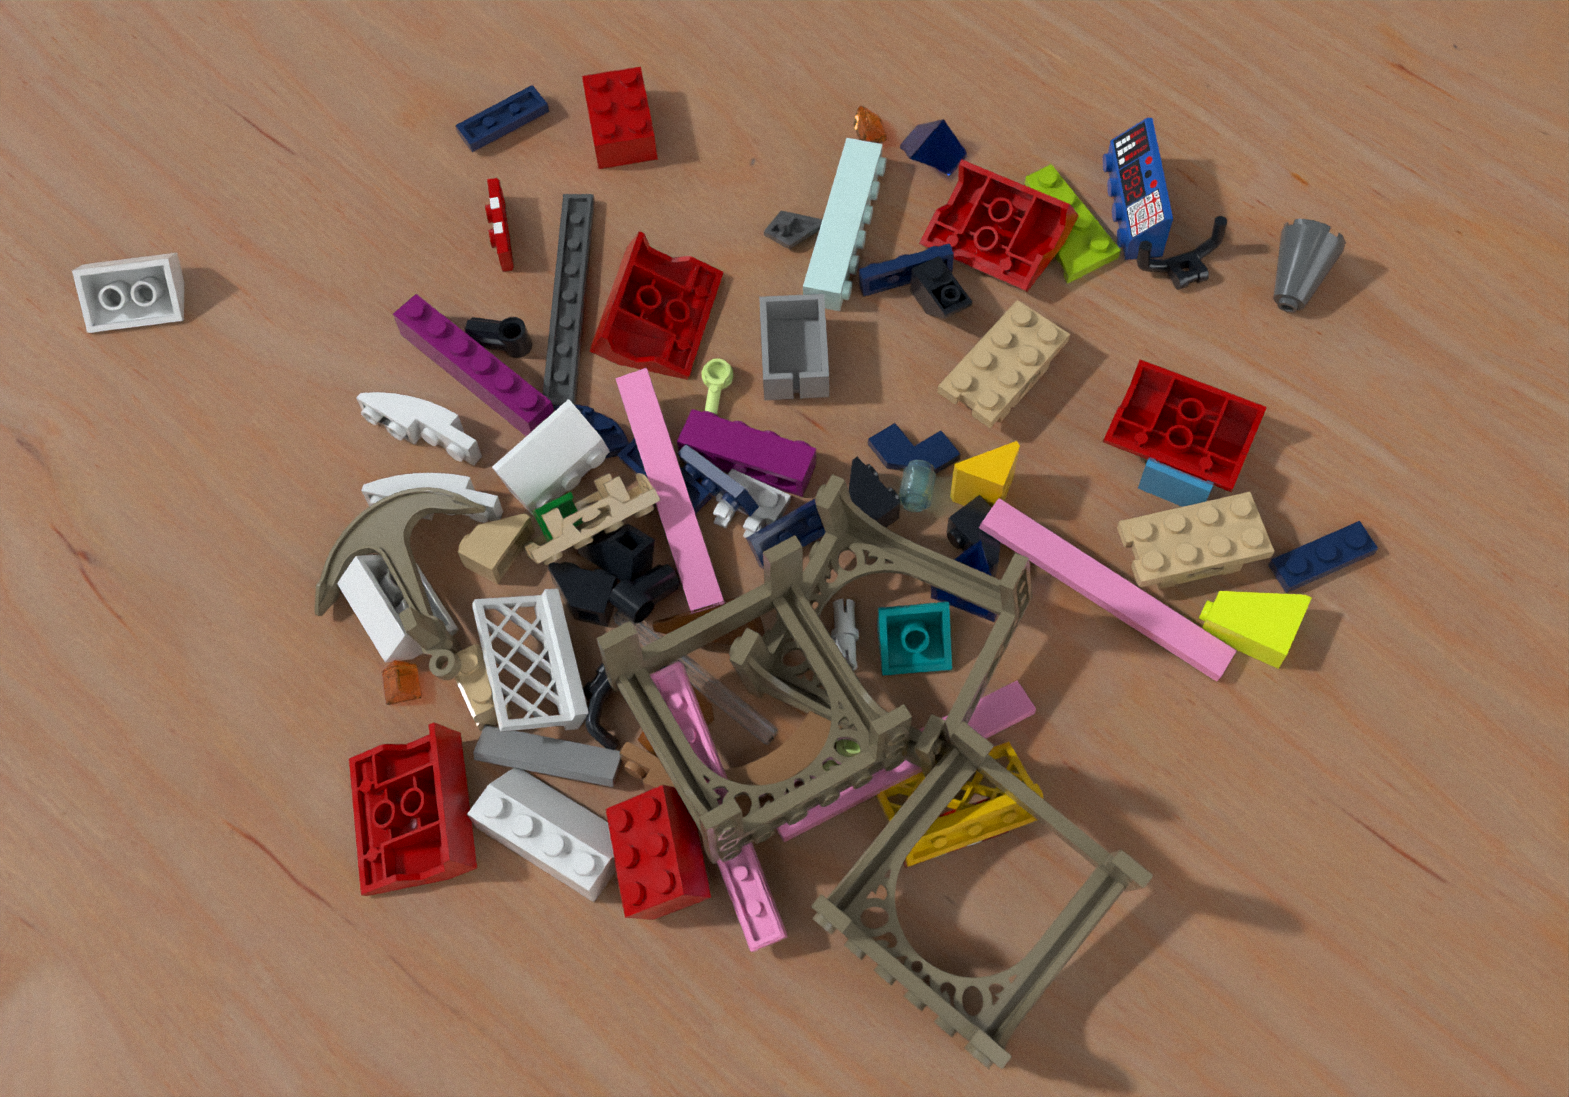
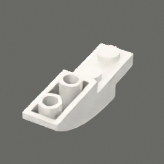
M360 393L356 397L362 409L361 415L373 425L379 423L386 427L387 431L398 440L404 438L415 445L422 437L432 446L438 444L445 448L447 453L459 462L465 460L473 466L482 457L477 441L463 433L464 429L459 416L442 406L423 399L395 393Z
M413 473L397 475L365 484L361 490L368 505L371 506L377 501L403 490L420 487L441 488L460 494L477 504L485 506L486 510L484 513L462 514L469 516L475 521L499 520L503 513L497 495L475 491L470 477L455 474ZM434 513L426 515L423 518L432 520Z

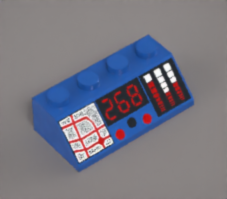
M1146 118L1112 139L1108 153L1103 155L1104 172H1109L1107 182L1108 196L1114 199L1112 218L1119 225L1117 245L1118 247H1123L1125 260L1137 259L1139 244L1142 241H1149L1152 244L1150 258L1162 257L1173 222L1153 118Z

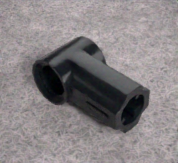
M476 317L467 320L465 333L484 348L506 351L513 358L524 357L532 349L533 343L524 321L518 317H508L502 321Z
M658 564L634 581L626 578L618 583L609 596V602L634 624H639L651 614L658 602L678 589L680 581L672 567L668 564Z

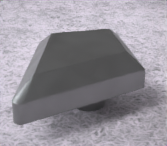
M781 210L764 230V236L787 249H791L818 232L823 219Z

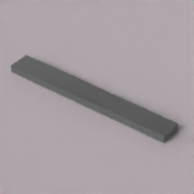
M563 194L543 395L552 402L553 408L554 406L564 404L568 399L576 405L595 205L594 194Z

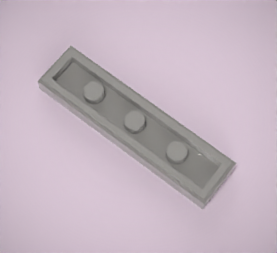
M488 725L484 726L473 752L474 760L609 787L614 786L622 763L620 751L514 730L500 732L499 727Z

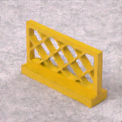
M1010 742L994 746L988 755L993 759L1006 756L1009 760L1006 769L1044 799L1037 783L1033 784ZM976 770L975 772L977 773L972 782L967 781L961 788L966 791L961 801L952 799L946 806L956 809V812L943 817H937L905 858V863L909 867L1037 821V819L998 787L994 789L980 785L983 775ZM923 772L876 795L888 822H890L902 806L890 803L887 797L899 793L910 797L925 779ZM974 793L990 797V800L977 805L969 803Z

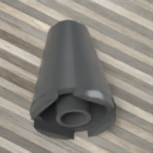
M1295 219L1293 225H1289L1288 222L1284 224L1280 237L1273 296L1279 309L1294 313L1296 310L1305 308L1344 251L1346 241L1341 233H1338L1336 237L1329 232L1330 226L1309 219Z

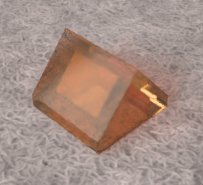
M860 106L857 109L853 123L858 139L873 143L885 142L887 135L880 116L864 106Z
M394 660L382 671L387 705L422 698L417 664Z

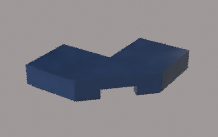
M896 423L868 438V446L888 469L900 470L902 468L934 476L960 460L959 451L941 430L913 446Z

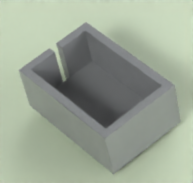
M824 294L759 297L764 400L794 399L793 393H800V399L829 397V364Z

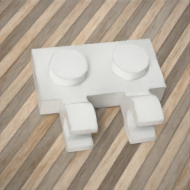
M731 469L728 476L746 488L759 506L746 519L743 528L746 529L743 534L745 538L761 530L766 524L769 525L780 519L791 503V495L734 469ZM718 494L716 501L719 503L713 512V515L717 516L714 523L726 529L735 512L722 501V495Z

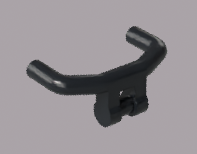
M1223 216L1216 217L1211 237L1194 250L1164 260L1150 259L1151 242H1140L1137 266L1146 272H1167L1177 290L1188 287L1189 283L1192 282L1200 283L1208 280L1209 273L1201 259L1214 251L1222 243L1227 219Z
M601 663L596 670L597 675L583 687L584 695L590 699L585 725L588 733L604 748L615 750L619 745V741L600 725L604 702L613 691L608 681L604 664Z

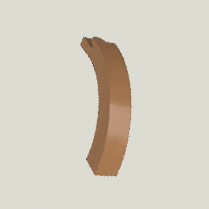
M809 711L800 727L779 748L754 762L724 769L727 779L746 785H768L795 776L808 767L821 752L829 735L831 721ZM626 741L619 752L624 770L637 779L645 777L643 785L646 792L661 785L675 787L658 757ZM796 781L794 783V786L796 787L797 785L802 783V781ZM745 794L735 798L739 808L752 805L751 799ZM765 795L759 799V804L774 798L771 795Z

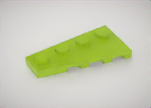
M1052 164L1026 176L1025 186L1069 203L1079 215L1065 244L1055 255L1057 262L1061 263L1064 270L1063 276L1067 284L1119 258L1120 248Z

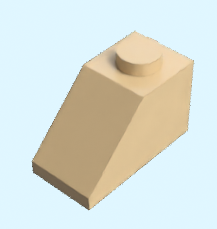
M523 513L477 525L471 534L464 536L459 545L458 554L464 567L498 585L522 551V545L527 543L535 532L530 516Z

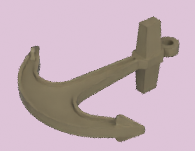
M432 487L403 490L372 504L345 528L332 547L325 561L320 581L316 584L315 615L322 616L338 599L340 588L337 583L355 556H364L371 553L381 554L409 605V608L399 613L406 633L420 645L422 653L431 658L429 668L433 675L442 680L453 679L461 669L460 658L455 653L461 651L462 648L460 643L446 630L444 622L438 617L433 616L410 547V536L417 522L426 515L432 513L456 515L484 513L486 507L460 494ZM448 661V665L442 669L443 664Z

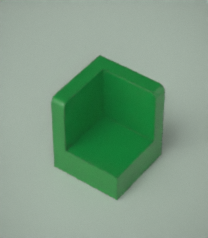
M572 492L532 511L546 541H550L553 538L541 515L555 508L559 509L563 519L578 512L572 500L574 498ZM582 518L574 522L573 525L575 527L583 523Z

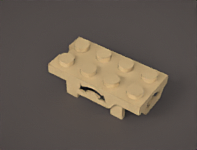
M1017 300L938 385L937 393L955 405L961 401L973 409L972 417L991 428L997 421L1001 422L1009 414L1011 407L1014 408L1049 369L1050 361L1069 341L1070 334Z
M610 473L594 480L598 489L597 492L574 503L578 512L564 519L558 508L541 515L553 538L552 540L546 541L542 534L522 546L527 556L533 559L534 562L537 564L543 562L544 565H548L563 556L561 551L571 546L579 549L593 541L592 535L602 530L605 533H610L624 525L623 519L633 514L638 518L654 510L652 504L660 501V498L644 474H635L639 485L627 491L620 476L612 479ZM582 517L584 522L575 527L573 523Z
M1251 492L1119 521L1117 526L1124 548L1131 547L1136 560H1133L1131 568L1139 588L1156 584L1158 590L1173 587L1176 583L1181 584L1220 574L1225 575L1238 572L1243 564L1271 558L1274 553L1273 546Z

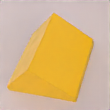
M1018 442L1009 443L954 464L950 493L952 501L965 506L979 495L991 507L994 506L999 498L1005 501L1014 478L1020 448Z

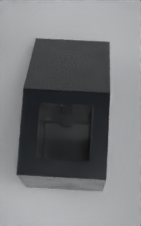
M940 256L912 268L910 292L926 314L946 319L972 306V300Z
M858 456L852 460L849 482L851 500L869 517L887 528L899 519L901 500L894 489L884 486L879 480L876 470L870 464L865 465Z
M979 495L948 517L946 533L949 542L956 549L961 548L966 553L974 569L995 578L999 563L1000 541L979 528L992 509Z
M627 523L610 533H605L604 530L598 532L592 537L593 541L578 549L579 555L603 570L610 572L622 581L630 578L634 581L652 569L655 539Z
M562 562L561 564L550 563L548 569L555 587L558 588L559 594L574 619L608 627L615 607L609 602V596L618 584L616 576L602 569H595L594 571L581 569L578 565L571 562Z

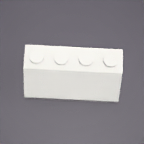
M513 768L491 782L467 814L477 829L593 902L596 901L616 871L608 822L522 769Z

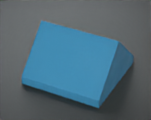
M1149 457L1138 489L1184 507L1206 502L1214 483L1204 481Z

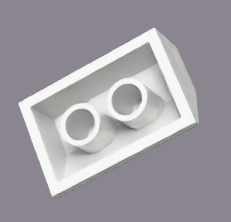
M178 253L83 264L72 270L87 333L184 320V279Z
M568 399L492 468L513 496L533 515V510L559 498L566 491L574 489L590 469L602 464L610 451L601 436Z
M382 555L355 556L337 584L384 662L411 660L421 655L420 645L406 633L399 617V613L409 608V605ZM417 565L433 616L442 620L446 630L453 636L459 629Z

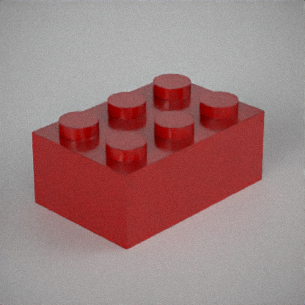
M641 66L582 76L598 169L658 160Z
M661 785L606 809L625 918L654 920L711 898L698 828L675 787Z

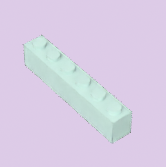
M846 138L803 284V295L824 294L825 309L840 311L843 300H849L852 281H849L851 274L856 275L859 256L856 253L858 249L863 250L866 231L863 228L865 224L870 225L873 206H870L871 200H877L880 182L877 181L878 175L884 176L887 158L882 157V144Z

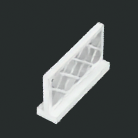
M558 588L545 589L542 595L474 599L472 606L489 684L492 689L500 732L564 726L565 730L579 729L586 719L588 708ZM520 607H534L536 620L533 624H530L516 614V611ZM495 609L506 618L499 626H496L486 619L484 610ZM509 620L526 631L519 641L502 630ZM530 634L543 644L544 650L540 655L523 645V642ZM496 636L513 648L506 658L492 648L491 643ZM516 651L533 662L526 673L509 661ZM537 665L550 674L551 682L547 687L530 676ZM503 668L520 679L513 690L499 680L498 674ZM523 683H526L541 694L534 705L516 693ZM544 697L557 705L559 715L548 716L537 708ZM510 700L528 712L524 718L508 720L506 705Z

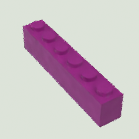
M415 294L393 313L400 334L525 436L529 435L554 412L552 402L419 295Z

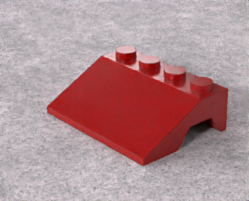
M961 159L958 169V182L947 204L935 210L919 244L930 248L950 243L955 261L1028 292L1065 244L1079 215L1069 203Z
M639 231L625 250L589 352L617 365L640 370L647 368L649 372L687 380L724 272L692 256L671 257L650 247L645 233Z
M1140 359L1121 405L1117 408L1103 443L1147 460L1151 457L1162 464L1204 481H1211L1214 483V486L1232 492L1267 407Z
M433 722L428 724L429 735L408 744H381L349 758L360 892L362 896L445 881L477 869L472 821L467 815L470 811L460 732Z

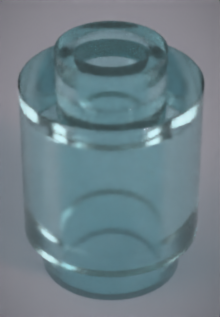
M913 460L903 470L898 496L901 500L900 504L907 511L921 512L931 506L936 481V474L932 464L923 460Z

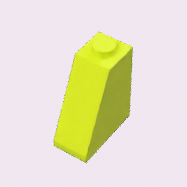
M1219 591L1214 603L1209 600L1206 601L1198 619L1204 621L1202 629L1233 649L1279 669L1288 654L1312 597L1301 594Z

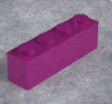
M692 409L677 440L678 451L685 445H688L723 472L729 473L731 469H734L773 488L803 497L816 467V448L811 447L808 443L801 440L792 441L782 438L773 431H760L749 427L741 421L732 422L720 418L710 411L701 412Z

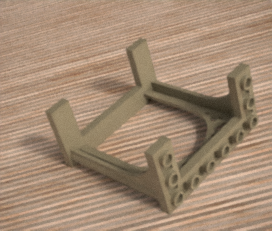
M832 474L827 485H821L815 498L816 507L826 532L820 542L816 541L809 554L810 561L803 571V593L811 606L814 602L819 603L818 607L814 609L818 617L826 603L839 589L855 579L875 573H899L911 576L1000 615L946 721L931 714L923 732L912 726L910 728L907 754L904 759L922 768L926 778L948 751L949 747L947 745L953 732L962 721L967 724L969 723L1032 599L1029 558L1015 552L1002 579L994 578L907 540L882 526L852 502L845 479ZM843 551H851L856 555L857 566L854 570L846 571L840 567L839 556ZM864 552L869 553V559L874 558L877 561L872 565H867ZM833 569L838 574V577L833 583H827L826 580L827 578L830 579ZM778 613L776 614L777 621L772 630H767L762 638L759 633L746 628L742 637H737L730 648L729 660L750 694L762 698L763 694L766 693L807 714L809 711H812L831 721V707L825 689L819 688L822 683L807 659L798 666L790 667L783 664V658L787 653L793 650H800V648L793 641L794 638ZM808 670L814 672L812 681L806 679L804 675L802 679L796 677L806 673ZM844 719L839 723V726L842 727V730L851 729L856 731L854 726L849 728L847 719Z
M796 536L763 552V585L641 648L638 633L631 621L597 638L611 687L614 692L620 690L700 830L705 852L712 864L720 859L722 862H727L741 853L742 847L753 841L755 844L764 842L775 833L774 829L785 823L788 825L798 823L808 815V810L820 804L821 807H826L840 797L842 791L851 786L853 789H858L866 785L873 778L872 775L882 769H885V771L895 769L904 762V757L907 754L912 721L911 714L904 704L889 713L886 712L871 698L860 683L803 593V547ZM775 608L827 693L831 707V726L828 738L821 752L803 771L778 783L746 785L727 780L703 764L693 751L649 674ZM847 719L849 728L854 726L856 731L851 729L841 730L839 723ZM843 739L851 740L859 745L861 751L856 756L846 757L836 752L834 744ZM828 760H833L839 764L830 766L829 771L824 770L822 767ZM704 777L710 780L709 783L705 781ZM802 781L804 785L795 788L794 783ZM718 788H724L728 791L721 805L717 801L721 799V796L714 791ZM741 794L749 796L752 802L751 810L744 818H742V811L735 801V798ZM771 795L774 798L773 802L767 801L760 808L759 799L761 797Z
M962 721L950 738L947 745L949 747L948 751L828 898L821 894L811 907L817 911V914L812 919L831 935L838 929L848 938L844 946L861 960L866 954L878 964L874 971L891 986L896 980L908 989L904 997L920 1011H923L926 1006L938 1015L934 1022L947 1034L953 1037L956 1032L960 1033L969 1041L965 1049L989 1069L995 1063L999 1068L1003 1069L1012 1057L1006 1052L1005 1047L1016 1027L1123 891L1143 889L1154 875L1122 849L1112 853L1107 852L988 755L994 745ZM977 770L1096 867V869L1032 950L1021 961L1011 968L991 976L961 977L932 966L909 944L898 921L895 907V889L899 871L909 852ZM891 869L890 878L884 877L888 870ZM879 885L885 887L887 897L884 900L879 898L867 899L871 891L877 894ZM879 907L888 913L889 918L888 922L882 927L868 928L861 923V914L868 908ZM891 932L897 938V944L893 948H888L889 942L885 940L875 941L872 937ZM908 956L904 965L896 957ZM914 961L922 963L923 969L920 972L912 970V963ZM928 974L930 975V987L922 981ZM1017 975L1012 983H1010L1008 978ZM944 982H949L956 988L954 994L955 1007L950 1005L949 994L946 991L943 993L940 991V987ZM997 983L1003 986L1004 989L1000 993L995 994L999 999L993 1005L992 995L988 988L991 984ZM970 986L978 988L983 998V1007L979 1014L974 1016L969 1015L962 1004L963 993Z

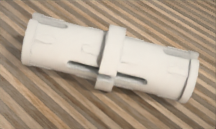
M839 599L833 602L835 629L832 630L831 637L854 671L858 668L856 662V641L859 639V631L855 628V602L847 599L844 612L843 599Z

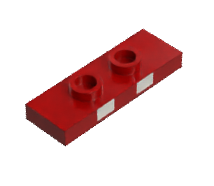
M498 177L487 179L490 204L485 205L488 223H493L494 229L488 230L491 247L497 249L502 272L512 271L514 262L504 194L500 179L498 180Z

